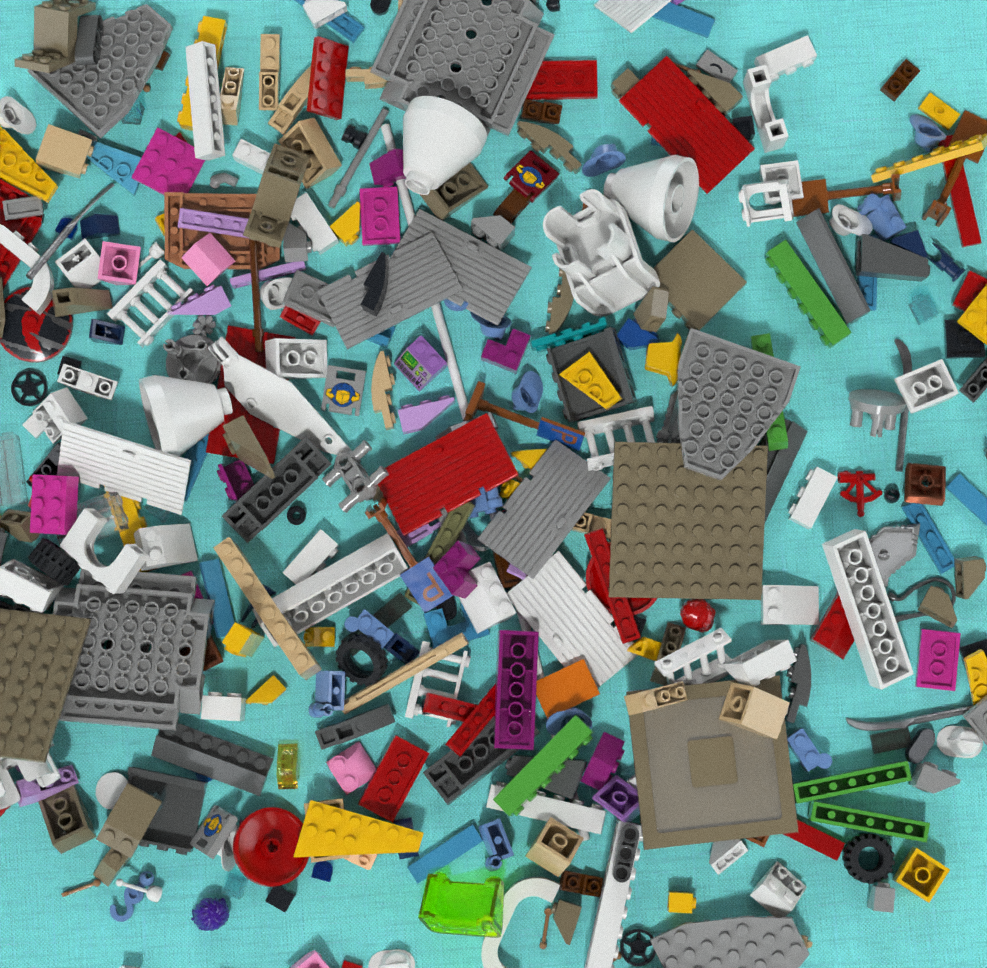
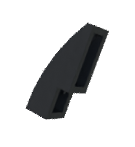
M381 252L363 284L367 293L360 304L364 311L376 317L386 296L389 277L388 259L383 252Z

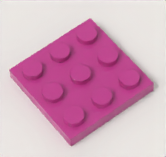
M157 127L131 178L164 195V192L189 193L205 160L195 158L194 146Z

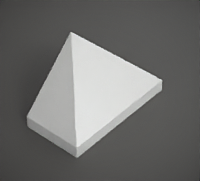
M740 839L713 842L709 864L719 875L744 855L748 849Z

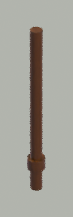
M249 239L254 319L252 335L255 337V352H263L262 336H264V329H262L257 240Z

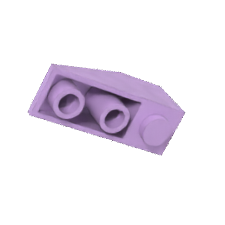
M212 284L204 288V293L200 295L195 293L187 297V302L183 304L178 302L172 305V310L168 311L167 314L216 315L231 307V304L222 286H214Z
M449 395L438 398L439 401L435 402L425 400L420 402L418 406H413L412 404L401 406L398 413L403 434L425 429L455 403L454 397L450 398Z
M73 765L59 768L58 771L61 778L47 787H41L36 779L30 782L25 779L16 781L15 785L21 795V799L18 802L19 807L39 802L79 783Z

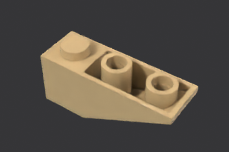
M225 67L220 92L222 124L238 125L244 78L243 68Z
M683 681L624 696L629 715L643 713L688 700Z

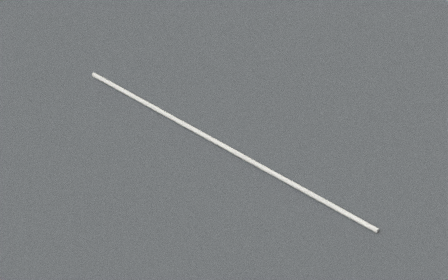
M390 124L382 125V134L387 152L394 148L396 149ZM405 179L397 180L396 184L407 223L410 226L415 213L408 188L404 183ZM439 302L431 306L461 416L464 420L468 402ZM496 509V513L489 514L491 520L498 513V509ZM516 609L521 630L532 632L529 623ZM538 655L537 680H540L545 676ZM577 792L575 798H573L575 800H579ZM577 829L579 835L584 838L583 841L590 839L588 831Z

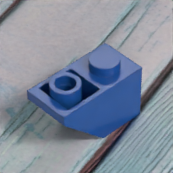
M628 318L617 334L620 344L629 350L648 348L650 343H659L660 341L655 332L642 330L636 319L631 320Z

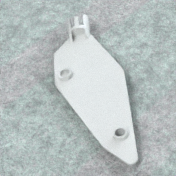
M220 337L208 347V350L223 365L225 387L251 415L300 440L307 437L317 449L323 452L338 455L351 450L290 381L238 355L223 337Z

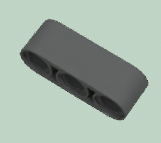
M101 15L80 16L75 47V62L77 65L98 64L103 32V19Z
M629 824L621 829L612 868L613 878L620 883L628 881L631 876L639 840L638 829ZM629 828L635 830L633 839L625 838V831ZM624 848H628L631 851V855L627 859H623L620 856V852ZM618 868L626 869L627 874L624 878L616 876Z

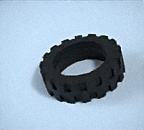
M353 634L352 637L350 635L340 644L336 651V662L339 664V670L345 671V677L350 678L349 680L353 683L357 682L358 685L365 684V686H369L371 683H376L388 667L386 665L388 658L385 657V650H382L381 645L378 642L376 643L372 637L368 638L364 634ZM350 649L364 651L373 662V671H366L355 665L350 656Z

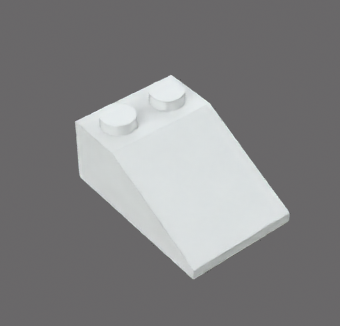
M271 339L265 341L267 370L284 379L326 378L328 369L327 340Z
M943 359L894 379L911 414L936 406L959 394Z
M190 523L140 528L134 533L136 545L149 555L141 567V571L198 561Z
M762 585L760 600L761 625H819L818 586Z

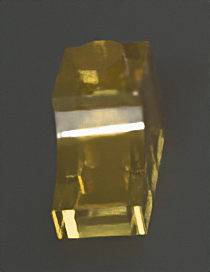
M278 744L276 775L279 790L298 789V744Z

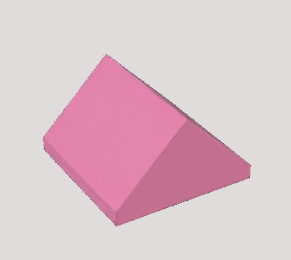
M211 233L197 241L182 257L185 263L207 287L236 262Z
M103 241L97 279L114 285H135L141 247Z

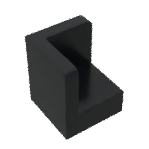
M752 116L734 118L731 124L747 141L753 140L755 130Z
M282 885L276 886L271 889L265 901L286 912L296 893Z

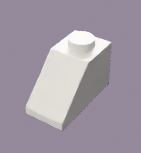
M306 0L305 4H303V9L315 29L348 11L345 2L338 0Z

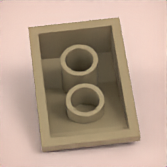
M469 163L440 187L430 190L428 195L420 196L435 216L440 220H444L485 191L488 185L473 165Z
M241 416L223 425L226 432L223 434V437L232 455L236 454L243 463L271 479L275 478L267 456L245 417Z
M127 783L96 840L131 858L142 841L162 801Z
M75 785L38 802L52 845L61 854L97 837Z

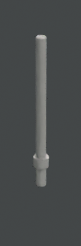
M382 108L342 181L335 187L334 195L328 204L329 207L334 209L340 198L345 195L347 185L387 117L388 110Z

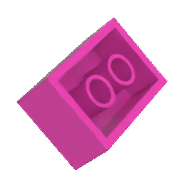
M33 474L30 533L68 534L77 520L79 477Z

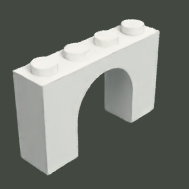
M766 64L748 69L743 80L744 89L765 153L783 148L788 138L783 118L776 120L771 107L769 87L772 82Z
M85 508L60 544V547L65 550V554L74 558L82 569L88 570L92 574L93 579L102 582L108 592L112 594L124 593L149 555L136 544H126L111 565L105 566L100 563L94 552V543L108 520L94 508Z

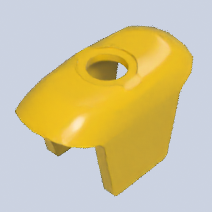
M678 332L672 342L650 343L646 351L645 370L667 376L671 387L678 381V362L682 346V339Z

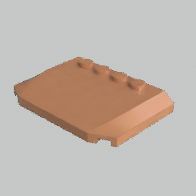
M164 192L165 260L183 269H191L182 257L197 241L210 233L177 228L180 208L249 219L257 194ZM211 233L236 261L227 270H251L248 238ZM257 241L258 270L280 260V248Z

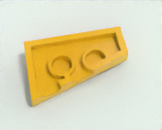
M588 352L559 374L605 409H609L622 399L591 352Z

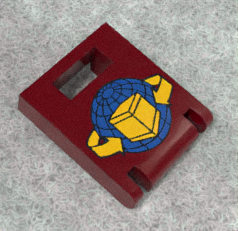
M530 150L503 179L507 181L513 176L509 185L525 198L532 192L534 195L531 196L529 201L533 203L558 178L559 173Z

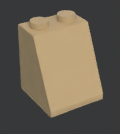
M48 124L36 157V164L40 168L80 179L82 174H86L89 165L86 161L88 156L92 157L95 146H92V139Z
M731 682L719 720L777 740L790 702L756 687Z
M550 817L525 857L559 877L570 865L584 838Z

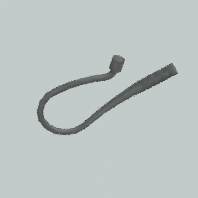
M937 577L920 582L901 597H896L897 595L890 591L887 594L892 602L902 601L916 589L937 581L946 584L950 588L952 606L956 601L954 587L947 580ZM917 612L895 616V619L898 623L928 615Z

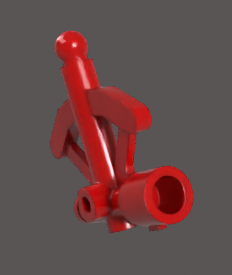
M848 471L838 472V483H850L846 491L840 492V496L849 502L857 503V515L863 517L865 514L864 503L872 502L882 495L881 490L876 491L867 482L875 481V473H863V471H855V473ZM855 484L856 497L849 494V492L852 490ZM864 485L873 492L872 495L864 497Z

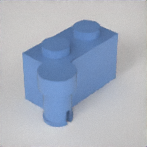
M870 194L864 199L862 204L858 205L857 210L862 209L859 213L867 215L878 238L882 241L896 236L907 228L889 195L879 198L875 194Z
M498 486L488 492L485 491L484 487L479 488L482 495L470 501L476 506L469 519L479 517L478 513L485 512V515L496 513V509L503 506Z
M365 609L358 618L351 616L345 620L344 625L348 631L356 632L359 629L368 638L372 637L376 643L378 642L382 649L394 636L391 630Z
M319 671L316 673L315 702L311 703L308 709L311 717L320 718L332 715L333 711H344L345 671Z
M799 728L787 736L789 748L805 771L809 772L816 766L822 769H827L831 766V756L827 753L820 754L803 728Z
M500 818L478 827L489 855L484 865L491 872L498 870L502 866L503 862L501 860L514 855Z

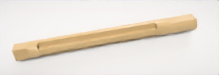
M461 632L381 678L376 683L353 694L344 700V711L342 712L344 714L349 713L469 644L467 638Z

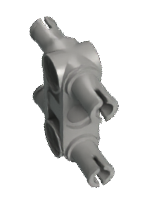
M365 440L353 451L350 450L347 453L342 452L338 454L335 459L334 468L322 478L329 487L342 477L351 491L338 505L346 513L358 502L361 503L364 500L369 501L373 499L376 494L377 485L389 475L382 466H379L370 476L367 474L360 463V459L371 451L372 447Z

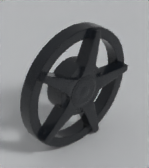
M35 371L21 372L14 378L11 385L14 399L21 405L29 407L41 403L48 391L46 380ZM29 374L38 376L42 381L32 382ZM26 375V381L22 385L16 384L20 377ZM44 384V392L41 398H39L36 394L37 387ZM15 387L22 390L21 400L15 394ZM27 396H34L38 399L33 403L23 402Z
M643 929L630 930L623 936L620 943L622 957L633 966H644L650 963L656 955L653 948V953L647 960L644 953L646 952V947L651 946L652 943H644L641 940L640 932L647 934L650 938H653V936ZM637 932L636 940L633 942L625 941L630 934ZM624 943L630 946L632 951L628 958L623 951ZM637 955L642 956L645 961L635 963L630 961V959Z

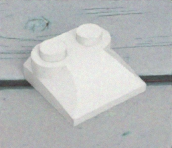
M798 160L760 165L761 182L788 178L792 200L804 197ZM779 190L762 192L765 204L781 202Z

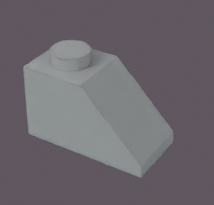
M290 223L283 238L285 262L308 261V253H312L311 241L307 242L306 233Z
M878 882V886L872 885L867 907L873 911L893 913L895 888L890 887V883Z

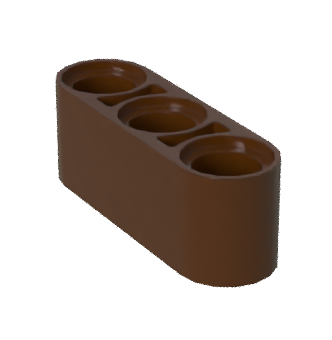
M513 189L495 210L493 216L501 215L512 224L531 202L529 200L534 194L531 192L525 198L517 190Z

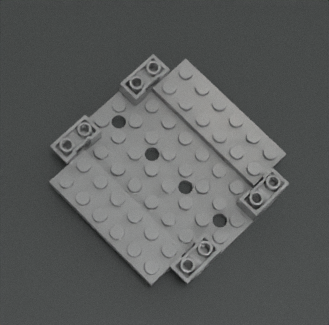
M403 0L370 73L389 81L381 94L380 100L403 111L407 110L410 102L416 97H442L472 113L485 127L487 137L491 129L509 136L555 34L538 27L544 13L530 0H491L492 4L489 6L483 5L481 0ZM472 30L476 33V37L469 39L466 36V32ZM452 64H458L460 65L461 70L459 72H453L450 66Z
M81 568L79 584H77L76 588L62 587L55 600L53 615L91 619L59 720L177 731L179 711L180 713L200 715L205 681L203 668L207 638L211 636L215 600L195 598L197 577L138 572L124 593L112 594L105 589L106 586L102 582L93 579L92 574L88 570ZM106 640L113 641V646L108 650L103 649V643ZM144 644H151L152 648L148 653L141 651ZM183 647H190L189 655H180V650Z

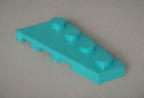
M605 317L600 318L599 323L594 325L590 322L584 323L578 327V330H575V328L561 331L559 336L553 333L530 341L532 351L537 350V353L546 351L548 347L553 345L559 347L565 345L567 341H577L585 336L603 332L607 326Z

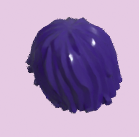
M203 898L192 909L193 917H191V920L194 921L198 929L204 931L218 930L225 925L230 915L224 898Z

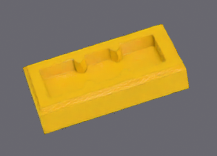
M932 93L928 94L918 108L948 131L961 115Z

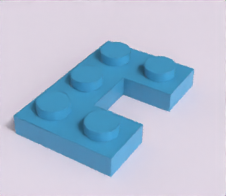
M460 603L465 622L449 627L447 626L442 608L423 614L433 649L461 632L468 641L490 635L487 629L477 634L462 603Z

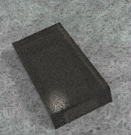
M908 727L906 729H895L869 735L873 754L907 748L911 742Z

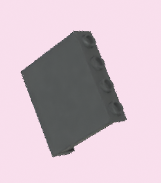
M615 328L604 329L603 332L553 349L547 348L548 354H546L549 365H552L554 371L552 372V378L559 388L557 395L559 400L563 401V415L569 422H576L637 402ZM588 352H591L622 399L609 409H605L559 374Z
M129 767L127 774L129 775V784L162 801L139 846L149 847V844L157 845L156 849L168 851V848L176 849L175 853L182 855L192 852L194 847L190 845V842L198 830L208 782Z

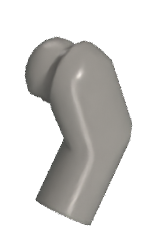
M222 172L210 178V186L217 189L220 184L227 183L235 187L238 183V178Z

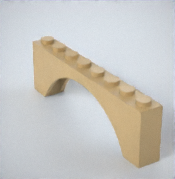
M228 537L213 547L298 674L305 680H308L321 671L322 668L279 610L239 546Z

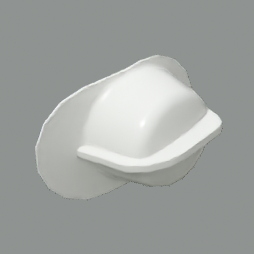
M5 96L0 99V125L4 128H13L21 134L28 135L33 133L36 129V120L33 114L12 97Z
M838 204L833 207L829 226L837 234L847 236L853 233L861 236L862 234L869 235L873 229L872 223L865 215H861L859 212L844 205Z
M285 277L268 280L261 286L260 299L266 308L270 310L285 308L282 302L293 278Z
M947 726L941 729L936 739L939 750L951 757L973 758L981 752L983 747V740L970 727Z
M238 825L234 826L217 855L221 856L222 867L225 871H231L236 864L233 854V839Z
M385 950L377 952L371 957L368 968H415V961L413 956L406 950Z

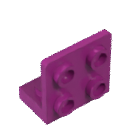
M238 460L227 466L223 464L218 465L220 470H217V474L220 480L227 485L225 491L229 499L238 501L255 485L245 463Z

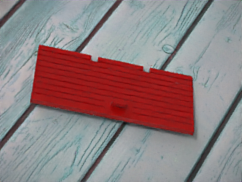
M668 56L664 57L618 100L643 127L647 123L651 126L647 132L670 156L679 155L692 158L695 161L699 174V186L706 194L755 149Z
M228 325L226 341L238 355L265 369V341L271 339H296V337L264 332V336H262L263 352H255V337L252 335V329ZM223 365L219 374L217 389L225 387ZM227 389L233 413L224 415V422L209 433L206 453L238 458L236 454L232 455L227 446L228 444L223 437V434L226 433L223 425L244 416L267 456L269 463L274 464L280 429L251 415Z
M488 413L385 467L389 475L378 486L402 534L405 536L443 516L440 509L445 507L448 513L482 495L479 488L484 487L485 491L488 492L519 474Z

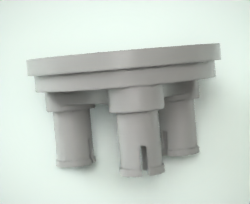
M192 334L184 336L176 342L171 339L165 341L167 345L164 343L163 348L168 352L166 370L169 377L209 384L216 380L221 371L222 364L208 350V347L214 343L210 338Z
M859 389L851 391L848 397L850 408L852 409L850 426L861 427L863 412L869 413L872 419L870 432L872 437H876V434L878 435L877 437H882L883 428L895 430L896 416L906 408V403L901 395L883 390Z

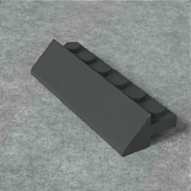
M817 209L796 223L846 323L852 324L867 315L871 310L820 209Z
M785 418L788 448L774 451L768 450L765 522L808 432L794 421L791 422ZM766 433L763 435L759 445L768 446Z
M305 437L272 468L275 478L271 479L264 475L222 517L248 543L317 480L318 476L331 463Z
M495 716L483 728L461 757L451 750L423 772L447 805H450L519 750L494 748ZM536 727L534 731V737L540 734L539 730Z
M179 723L177 731L159 730L151 756L257 796H260L274 760L268 756Z

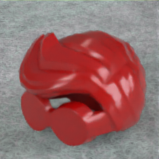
M690 599L682 605L680 616L686 627L702 633L712 628L716 611L710 603L704 599Z

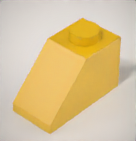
M358 201L330 226L336 237L346 247L349 244L353 245L359 239L361 205Z

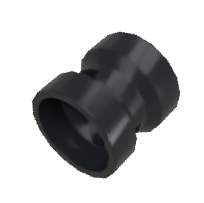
M349 124L341 140L345 143H351L354 148L359 150L367 133L358 131L355 126Z

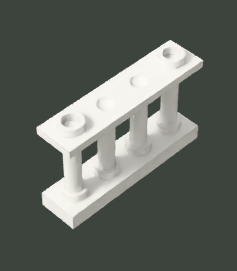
M161 259L107 313L115 322L122 320L141 338L137 343L142 348L145 345L149 346L154 341V336L174 316L167 314L168 311L172 310V304L154 288L153 283L157 279H162L180 296L176 303L181 302L183 304L188 301L187 297L195 294L191 288L187 291L183 290L167 274L166 270L168 267ZM144 293H149L167 310L160 319L140 301V297ZM131 306H135L154 324L147 332L127 315L126 311Z
M648 406L577 422L578 430L585 432L584 437L587 438L592 457L587 459L588 471H598L613 465L615 442L613 430L624 429L627 442H635L631 427L641 424L643 425L647 442L655 443L650 422L654 421L653 407ZM605 433L610 454L599 456L594 438L595 434Z
M719 628L654 662V665L664 677L666 676L667 685L683 681L684 685L716 682L729 675V672L723 667V663L731 660V658L725 654L724 645L732 642V640L722 628ZM716 650L718 658L708 663L707 654ZM700 658L701 667L692 671L690 663ZM683 667L684 676L675 680L673 672Z
M422 641L419 657L433 649V647H430V642ZM464 651L463 656L451 654L442 659L461 664L459 675L429 669V667L414 675L405 717L413 719L414 715H422V707L420 704H417L418 696H426L427 693L457 700L464 668L469 667L471 656H467L468 651ZM429 676L455 682V692L451 694L425 688L424 685H421L422 678ZM433 714L425 715L448 721L446 727H451V724L456 723V720Z

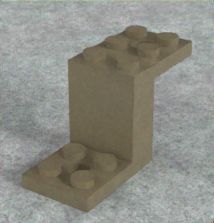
M89 0L42 1V4L34 6V50L31 53H25L21 57L16 58L15 67L50 73L74 63L78 16L96 10V2Z
M274 143L263 171L253 209L243 236L266 243L272 247L280 248L310 155Z

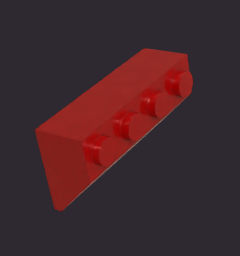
M837 592L811 636L810 641L843 660L855 640L839 593Z

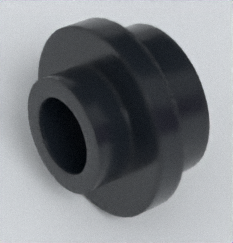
M293 506L287 512V519L293 525H300L306 519V512L300 506ZM296 512L300 513V518L294 519L293 514Z

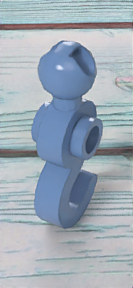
M143 871L139 876L138 884L132 885L142 888L150 886L154 882L153 873ZM127 887L124 891L127 912L125 915H120L117 912V906L113 904L110 906L112 918L119 922L131 918L134 913L133 904L142 901L145 892Z

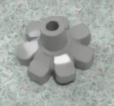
M199 315L193 322V327L195 328L193 333L200 336L210 335L213 332L211 328H214L216 323L210 315H206V317Z

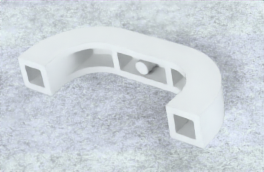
M0 224V243L32 268L41 257L37 253L39 249L32 243L28 245L22 241L24 237L16 230L12 233ZM47 262L33 278L31 289L21 299L39 315L49 305L52 299V290H54V277Z
M544 877L525 878L513 884L505 892L499 904L495 903L491 914H494L491 922L487 921L483 930L486 933L481 951L484 968H507L498 957V946L518 903L524 898L531 896L540 897L552 903L560 883Z

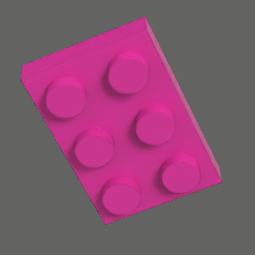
M398 188L359 189L362 245L399 244Z
M921 629L915 687L955 691L961 633Z

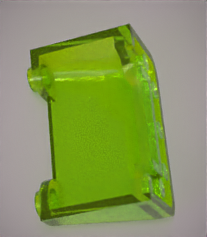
M442 872L428 874L418 918L427 929L435 933L499 938L503 930L504 882L497 876L486 878L484 883L451 881Z

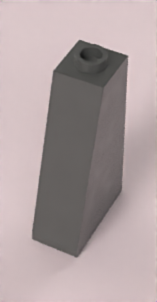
M862 234L857 238L855 276L918 282L928 278L930 265H928L927 258L867 234Z
M514 755L512 758H509L505 769H508L507 775L515 777L535 756ZM568 759L564 763L566 767L559 774L555 772L550 777L552 781L544 789L570 799L575 798L587 761L583 759Z

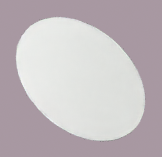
M116 772L107 773L102 776L96 785V798L98 802L107 809H113L126 784L129 783L122 774Z

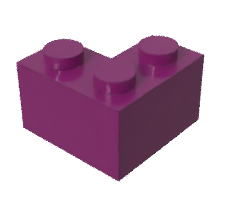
M394 148L369 163L374 185L390 187L394 185L395 181L406 179L403 173V149Z
M512 329L506 346L488 339L482 352L481 360L517 374L531 335Z
M457 541L434 565L433 569L452 595L466 599L478 586L469 574V570L481 558L471 545Z
M603 732L580 781L597 790L604 787L613 777L610 773H615L619 765L616 760L620 761L625 752L622 749L625 741Z

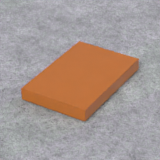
M584 659L537 680L536 696L547 719L556 712L570 709L600 694Z

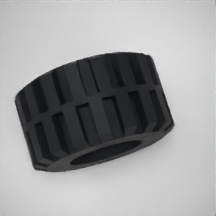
M44 538L41 539L28 556L29 560L37 568L62 585L68 586L81 569L74 558L64 553L65 550Z
M862 833L859 836L852 837L853 839L847 842V847L843 850L845 854L842 856L845 862L844 867L848 870L849 875L863 883L873 884L874 882H882L881 880L883 878L886 879L888 873L893 871L891 869L892 865H895L893 860L895 854L891 850V845L884 838L871 833ZM865 847H873L879 854L878 864L871 870L863 869L858 862L859 853Z

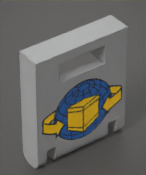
M328 365L321 410L325 411L326 405L329 404V412L352 415L353 408H356L355 416H359L366 371ZM338 371L356 373L355 381L337 378Z
M217 805L213 806L190 842V845L214 859L236 825L237 817Z

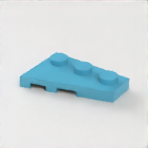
M94 141L92 146H95L92 157L88 156L87 159L135 196L140 183L131 177L141 157Z

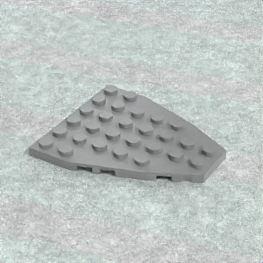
M145 4L135 10L126 11L122 17L115 19L113 16L103 21L97 65H77L74 62L50 73L30 69L28 73L101 139L129 113L156 68L173 28L170 23L149 5Z
M690 328L678 362V431L684 468L721 481L754 449L789 403L801 366Z
M747 915L722 918L721 920L685 922L650 939L663 968H799L809 956V951L792 917L776 918L775 916L754 917Z

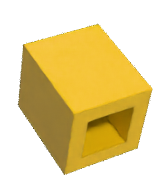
M668 891V912L692 913V909H696V897H693L692 892Z

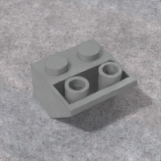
M501 215L479 217L471 220L472 234L479 240L483 238L488 242V245L500 251L515 236V227Z
M924 761L923 764L918 763L911 777L912 780L908 785L934 794L959 784L961 780L956 778V773L944 769L940 771L938 770L939 766Z

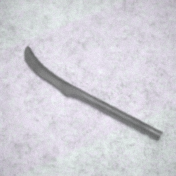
M113 183L96 194L62 230L26 274L28 279L32 280L72 232L77 222L88 209L109 189L115 186Z
M895 339L894 342L903 364V375L912 372L911 354L908 347L901 340ZM907 405L900 417L895 471L903 472L909 414Z
M973 705L894 721L865 722L846 718V721L855 729L863 731L906 729L908 726L963 715Z

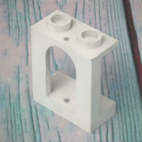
M788 178L742 186L739 192V201L743 203L742 218L743 221H746L747 227L753 222L784 218L785 221L793 220L794 210ZM780 191L782 203L780 208L755 210L749 204V198L755 193Z

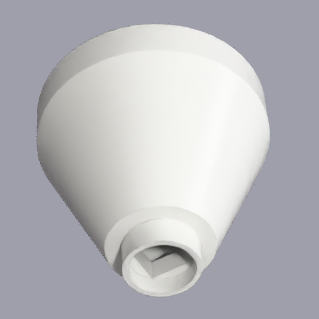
M433 96L414 98L403 116V173L406 177L404 182L406 187L417 194L428 195L430 190L440 187L478 157L487 140V132L483 124L468 110L446 99Z
M671 155L620 169L617 173H610L607 176L604 184V196L621 204L625 208L628 217L653 237L659 240L677 242L686 233L696 209L699 192L698 168L692 158Z
M159 375L139 379L142 404L155 449L180 457L224 422V415L233 413L226 387L216 389L214 384Z

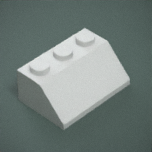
M15 559L0 566V595L12 598L15 603L27 605L36 613H43L48 610L64 586L53 578Z
M490 562L469 571V574L478 586L466 599L461 597L459 599L477 634L510 619L516 614Z
M767 640L723 663V667L739 684L755 687L760 684V680L774 677L776 675L775 672L789 669L791 667L790 664L797 660L789 640Z

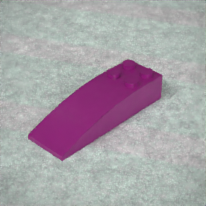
M498 631L494 748L534 750L539 632Z

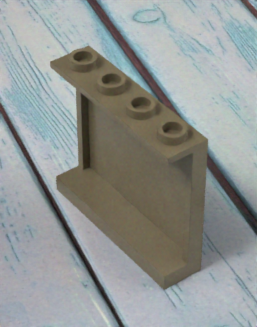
M693 230L653 268L660 281L659 287L669 291L668 306L672 308L671 312L678 319L682 318L689 330L693 328L700 331L747 283Z

